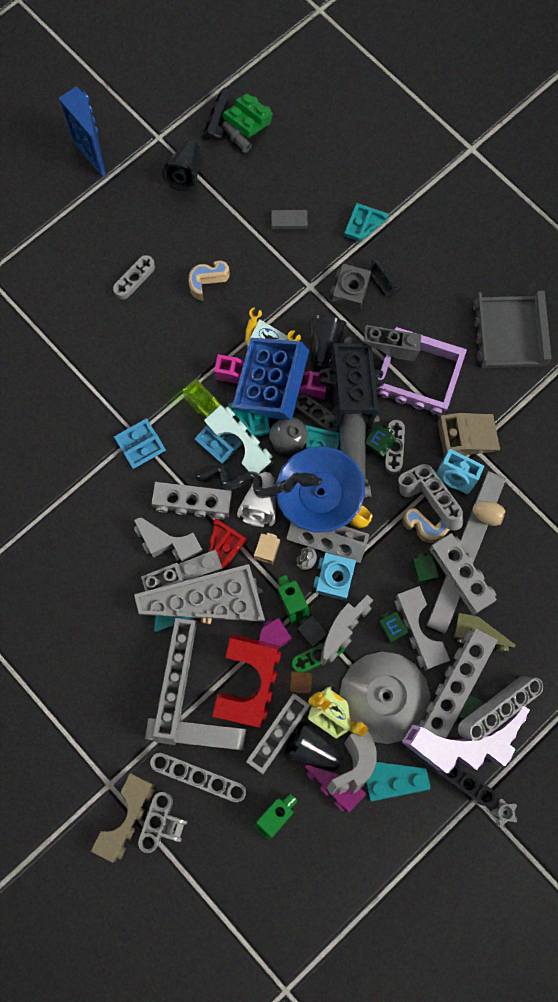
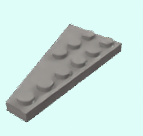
M249 564L134 594L139 615L265 622Z

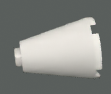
M259 473L263 480L262 488L275 485V478L271 473ZM252 483L238 509V517L241 515L245 523L253 526L264 527V524L272 526L276 520V495L269 498H259L253 491Z

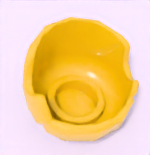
M361 505L360 511L349 524L357 528L366 527L372 520V514Z

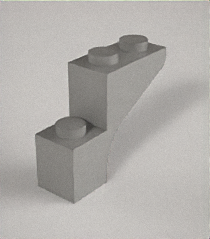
M143 518L134 520L137 525L134 529L138 537H143L145 543L142 545L146 553H151L153 558L172 548H175L172 552L176 560L180 559L181 562L203 554L194 533L184 537H172Z

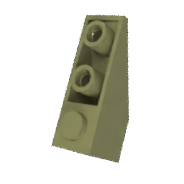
M462 613L456 615L452 639L457 640V643L465 644L466 641L463 639L467 631H472L473 628H476L498 640L495 645L497 651L509 652V650L515 648L513 642L480 617Z

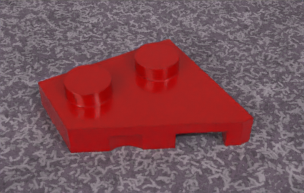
M216 518L214 520L213 535H211L210 540L211 546L208 552L217 551L222 570L224 571L245 543L246 538Z

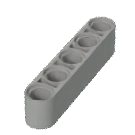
M528 676L517 678L460 722L458 726L460 736L473 741H480L539 696L543 690L542 681Z
M148 718L145 739L154 740L153 734L156 719ZM179 722L176 743L244 750L246 730Z
M163 753L155 754L151 759V767L156 772L233 802H240L246 796L244 785ZM159 757H164L166 760V765L162 769L156 766V760ZM178 764H182L185 767V773L182 776L175 774L174 769ZM198 771L204 774V780L200 784H197L193 779L194 774ZM215 779L222 780V790L215 791L213 789L212 783ZM235 786H239L243 791L242 796L238 799L231 795V790Z

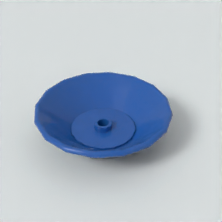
M327 446L309 447L294 454L281 468L276 484L287 480L293 473L297 472L314 474L318 478L323 479L321 484L317 486L303 487L297 483L291 492H282L277 495V502L284 516L298 528L313 533L332 532L347 525L360 511L365 497L364 476L357 463L343 451ZM319 490H323L325 492L323 495L317 494Z

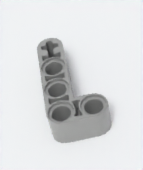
M422 464L400 475L398 481L402 496L412 497L422 492L448 529L458 530L462 527V508L431 466Z

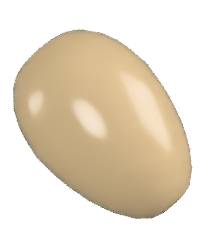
M490 501L477 502L472 510L480 521L491 526L500 525L505 516V509L501 505Z

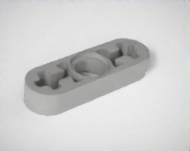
M140 257L114 284L113 290L118 299H127L154 271L155 264L152 257ZM143 263H145V264H148V263H149L150 266H149V267H148V266L143 267ZM132 274L139 275L137 281H131L129 277ZM119 288H121V289H124V288H125V292L121 291V292L119 293Z
M393 420L388 425L392 430L394 426H398V429H401L398 431L394 442L399 444L400 450L394 452L389 449L385 455V470L392 475L399 473L403 465L405 425L400 420ZM393 457H396L395 464L399 465L395 469H392V466L389 465L392 463Z

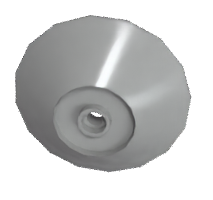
M381 651L365 655L350 666L341 682L339 696L348 703L351 721L355 723L359 721L369 728L368 731L374 742L390 744L403 741L412 725L417 726L420 720H425L428 714L426 709L430 703V692L426 678L415 663L400 654ZM383 693H388L390 695V698L388 700H385L383 698Z

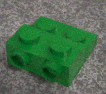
M245 94L236 100L235 106L223 112L222 118L249 138L270 125L273 113L268 106L260 104L255 96Z

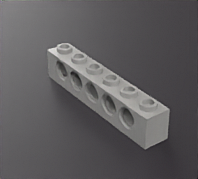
M175 618L153 734L154 741L157 743L176 744L196 633V623L194 620Z
M473 628L472 631H467L463 639L466 641L463 648L457 650L454 656L456 661L453 667L451 665L448 667L445 673L447 678L444 684L440 683L435 692L437 695L435 701H431L427 706L426 712L428 714L425 720L421 719L417 725L436 736L447 738L498 641L476 628ZM473 645H477L479 648V653L476 656H471L469 653ZM468 663L470 667L469 672L461 674L460 666ZM454 681L460 683V689L456 692H452L450 689V685ZM448 699L451 702V706L444 710L441 708V702ZM434 718H441V725L439 727L431 726V721Z

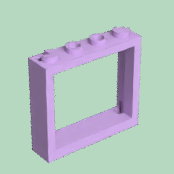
M398 327L395 328V330L410 332ZM421 335L420 350L456 361L444 402L385 383L381 387H376L377 394L382 395V398L389 397L395 399L400 404L407 403L419 410L426 409L434 415L436 413L445 415L467 349ZM386 354L381 368L383 377H378L379 380L385 378L392 357Z

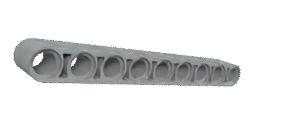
M488 471L475 503L480 501L497 503L506 478ZM471 510L460 541L462 543L461 548L465 554L468 553L472 557L474 563L488 525L480 521ZM454 553L452 561H457V555ZM460 569V575L467 578L469 575L467 570ZM447 575L444 578L426 624L427 627L444 634L448 629L460 598L459 593Z

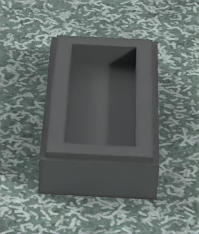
M272 210V229H307V210Z

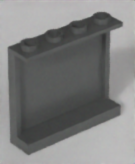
M537 291L535 296L482 297V293H478L477 298L473 301V309L477 313V316H475V327H478L476 344H479L480 348L477 358L478 362H481V368L547 366L552 358L545 291Z

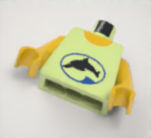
M330 686L322 692H316L308 700L311 705L308 719L335 738H338L347 731L363 737L369 729L362 722L358 721V723L351 721L348 703L337 695L335 687Z

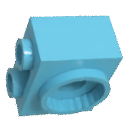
M449 449L441 461L436 474L449 487L468 495L478 482L484 465Z
M325 553L324 558L320 557L318 569H321L320 577H315L313 585L314 588H317L316 594L346 601L356 560ZM339 573L342 575L343 580L336 582L332 576Z

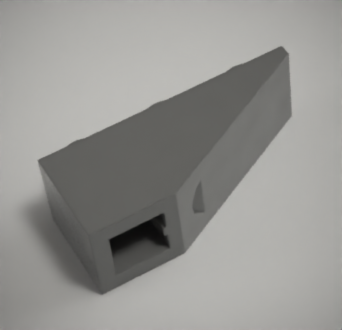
M366 325L364 343L394 358L415 361L420 353L421 334Z

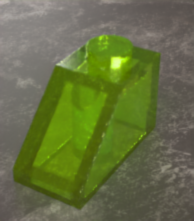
M197 379L182 390L184 399L198 413L205 417H208L221 405Z

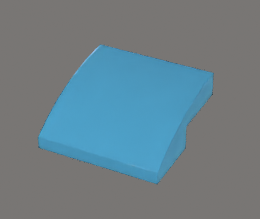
M147 418L114 436L133 469L166 451Z
M208 425L195 438L199 444L222 464L243 445L242 440L237 435H216Z

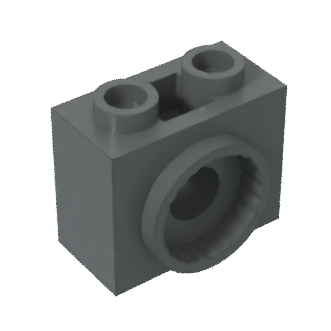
M343 264L341 270L338 269L335 280H337V284L332 286L330 296H333L332 303L360 311L371 271ZM355 286L357 289H350L349 287Z

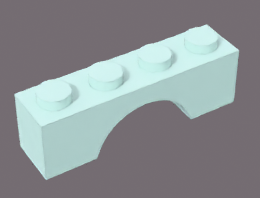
M220 405L204 421L216 435H237L245 447L242 464L248 471L257 472L258 474L264 472L274 463L271 460L273 456L267 449L262 450L258 446L260 441L253 434L250 436L246 432L248 428L241 420L237 422L234 419L235 413L228 406L225 408Z

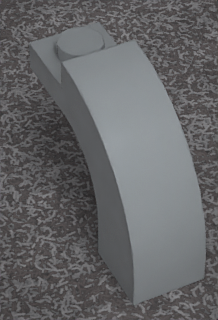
M368 730L363 737L353 733L345 741L344 745L352 757L353 769L330 782L327 786L330 795L336 792L342 794L348 789L351 794H354L366 783L373 773L377 753L375 743Z

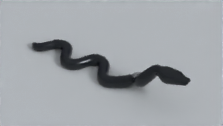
M214 466L202 474H195V478L199 481H204L216 474H220L222 487L230 491L253 481V491L257 497L262 499L278 495L282 492L289 493L297 483L303 487L320 485L323 479L318 478L314 474L297 472L293 473L287 480H283L268 488H262V477L253 471L246 472L233 481L229 480V470L225 466Z

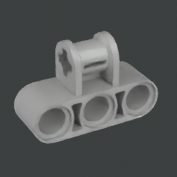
M167 792L157 793L152 800L138 842L140 850L144 853H150L157 849L161 837L178 842L182 840L180 836L184 825L188 821L169 815L173 799ZM162 795L168 799V804L164 808L158 805V798ZM153 816H158L161 819L160 827L154 828L151 825ZM146 837H151L154 840V846L150 849L144 845Z

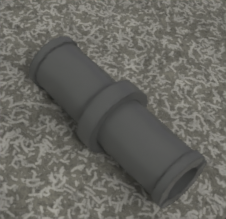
M225 121L222 124V128L228 133L230 140L236 143L244 153L249 151L252 144L248 142L239 130Z

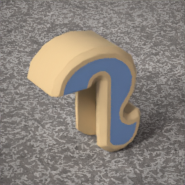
M215 261L214 267L206 264H199L193 267L189 273L188 281L191 294L197 300L203 301L202 284L226 282L230 274L227 263Z
M416 508L407 510L403 516L405 528L412 530L413 527H416L418 537L427 543L438 542L450 530L442 520L434 526Z

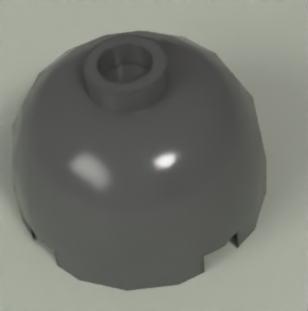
M292 417L291 420L279 419L271 427L269 439L277 452L284 455H292L303 449L308 439V432L304 423L298 418Z

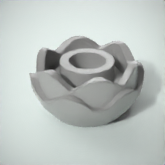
M311 547L303 548L301 555L296 559L297 566L302 570L312 568L317 560L315 550Z

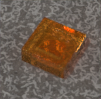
M292 672L290 692L310 694L312 674Z

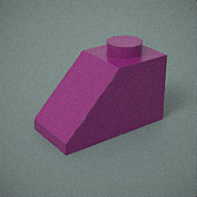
M272 618L263 624L264 628L261 630L259 641L279 645V648L291 641V636L279 618L276 620Z

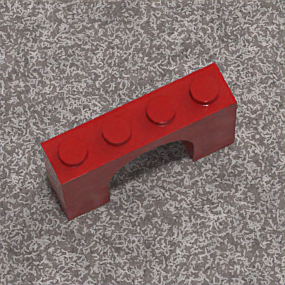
M231 635L226 658L245 662L255 667L261 677V687L254 695L249 697H238L219 692L216 698L213 717L260 728L262 722H266L268 710H265L266 702L270 703L273 692L269 690L270 683H275L277 671L273 670L275 663L279 664L281 652L278 651L279 645Z

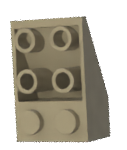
M455 413L440 416L437 424L444 457L449 449L462 455L500 451L493 414Z

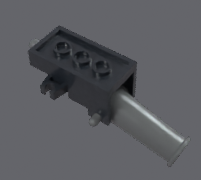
M349 336L344 339V343H334L331 351L333 368L321 369L319 371V377H326V379H320V385L333 388L332 415H325L324 420L326 422H333V429H337L339 425L341 451L357 463L364 476V484H367L368 480L365 479V424L367 429H371L372 424L380 420L379 416H377L379 409L376 387L383 386L384 379H377V377H383V371L374 369L372 347L367 344H355L354 338Z

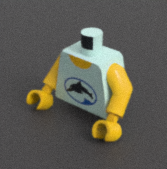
M255 307L249 311L251 319L248 321L245 332L247 348L250 338L299 341L301 339L300 335H297L295 340L293 339L295 331H290L287 336L264 321H257V318L262 315L261 310H259L258 316H255L253 313Z

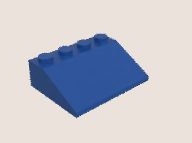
M76 86L59 97V101L72 141L104 177L106 174L97 135L99 132L94 124L96 121L91 114L93 110L88 103L90 99L85 91L81 92Z
M250 338L232 408L273 419L291 420L309 354L307 347L301 341Z

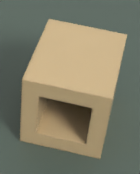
M271 533L261 534L254 559L273 565L280 545V539H277V536Z

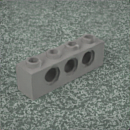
M155 482L152 506L157 512L167 513V511H175L179 515L193 513L197 517L210 515L215 519L222 520L225 517L229 518L232 491ZM171 496L178 497L175 503L168 502ZM191 498L197 500L194 505H188L187 501ZM210 500L216 502V505L212 508L206 506V503Z
M291 522L287 540L361 563L370 534L346 526L332 532L313 533L298 528Z
M451 533L433 544L429 550L471 613L475 615L497 600L495 598L496 593L491 586L486 585L484 575L479 569L476 570L472 564V557L468 553L465 554L461 548L462 543L459 538L454 537ZM448 553H455L458 560H450ZM460 569L467 570L469 576L467 578L462 577L459 572ZM471 586H477L480 593H472Z
M293 693L246 762L264 774L310 705Z

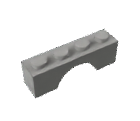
M420 586L397 594L395 597L396 601H394L395 607L403 615L404 619H402V622L410 632L411 637L409 641L412 648H416L418 652L417 661L420 667H424L426 671L449 662L450 659L443 642L428 639L420 630L419 615L427 605Z

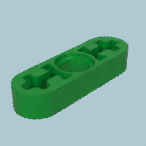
M325 642L294 657L292 661L294 671L305 673L321 665V661L314 659L313 653L316 650H323ZM341 647L340 651L337 652L338 656L341 655L345 649ZM310 654V659L314 665H310V662L304 665V669H301V667L297 668L298 659L305 661L308 659L306 655Z

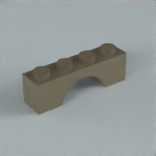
M130 773L120 792L127 802V817L124 823L116 830L101 831L91 852L112 863L116 862L117 859L121 860L126 851L124 844L127 839L131 840L136 830L133 826L136 820H141L145 812L143 806L146 800H151L155 792L152 789L154 784Z

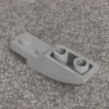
M213 550L180 564L175 563L144 575L141 579L145 591L209 575L222 570L217 551Z
M368 595L355 608L348 603L335 619L323 646L320 662L322 665L327 661L331 663L338 656L337 651L341 647L345 649L352 641L350 639L353 633L351 630L358 624L359 621L357 619L361 615L365 617L372 609L370 605L373 600Z

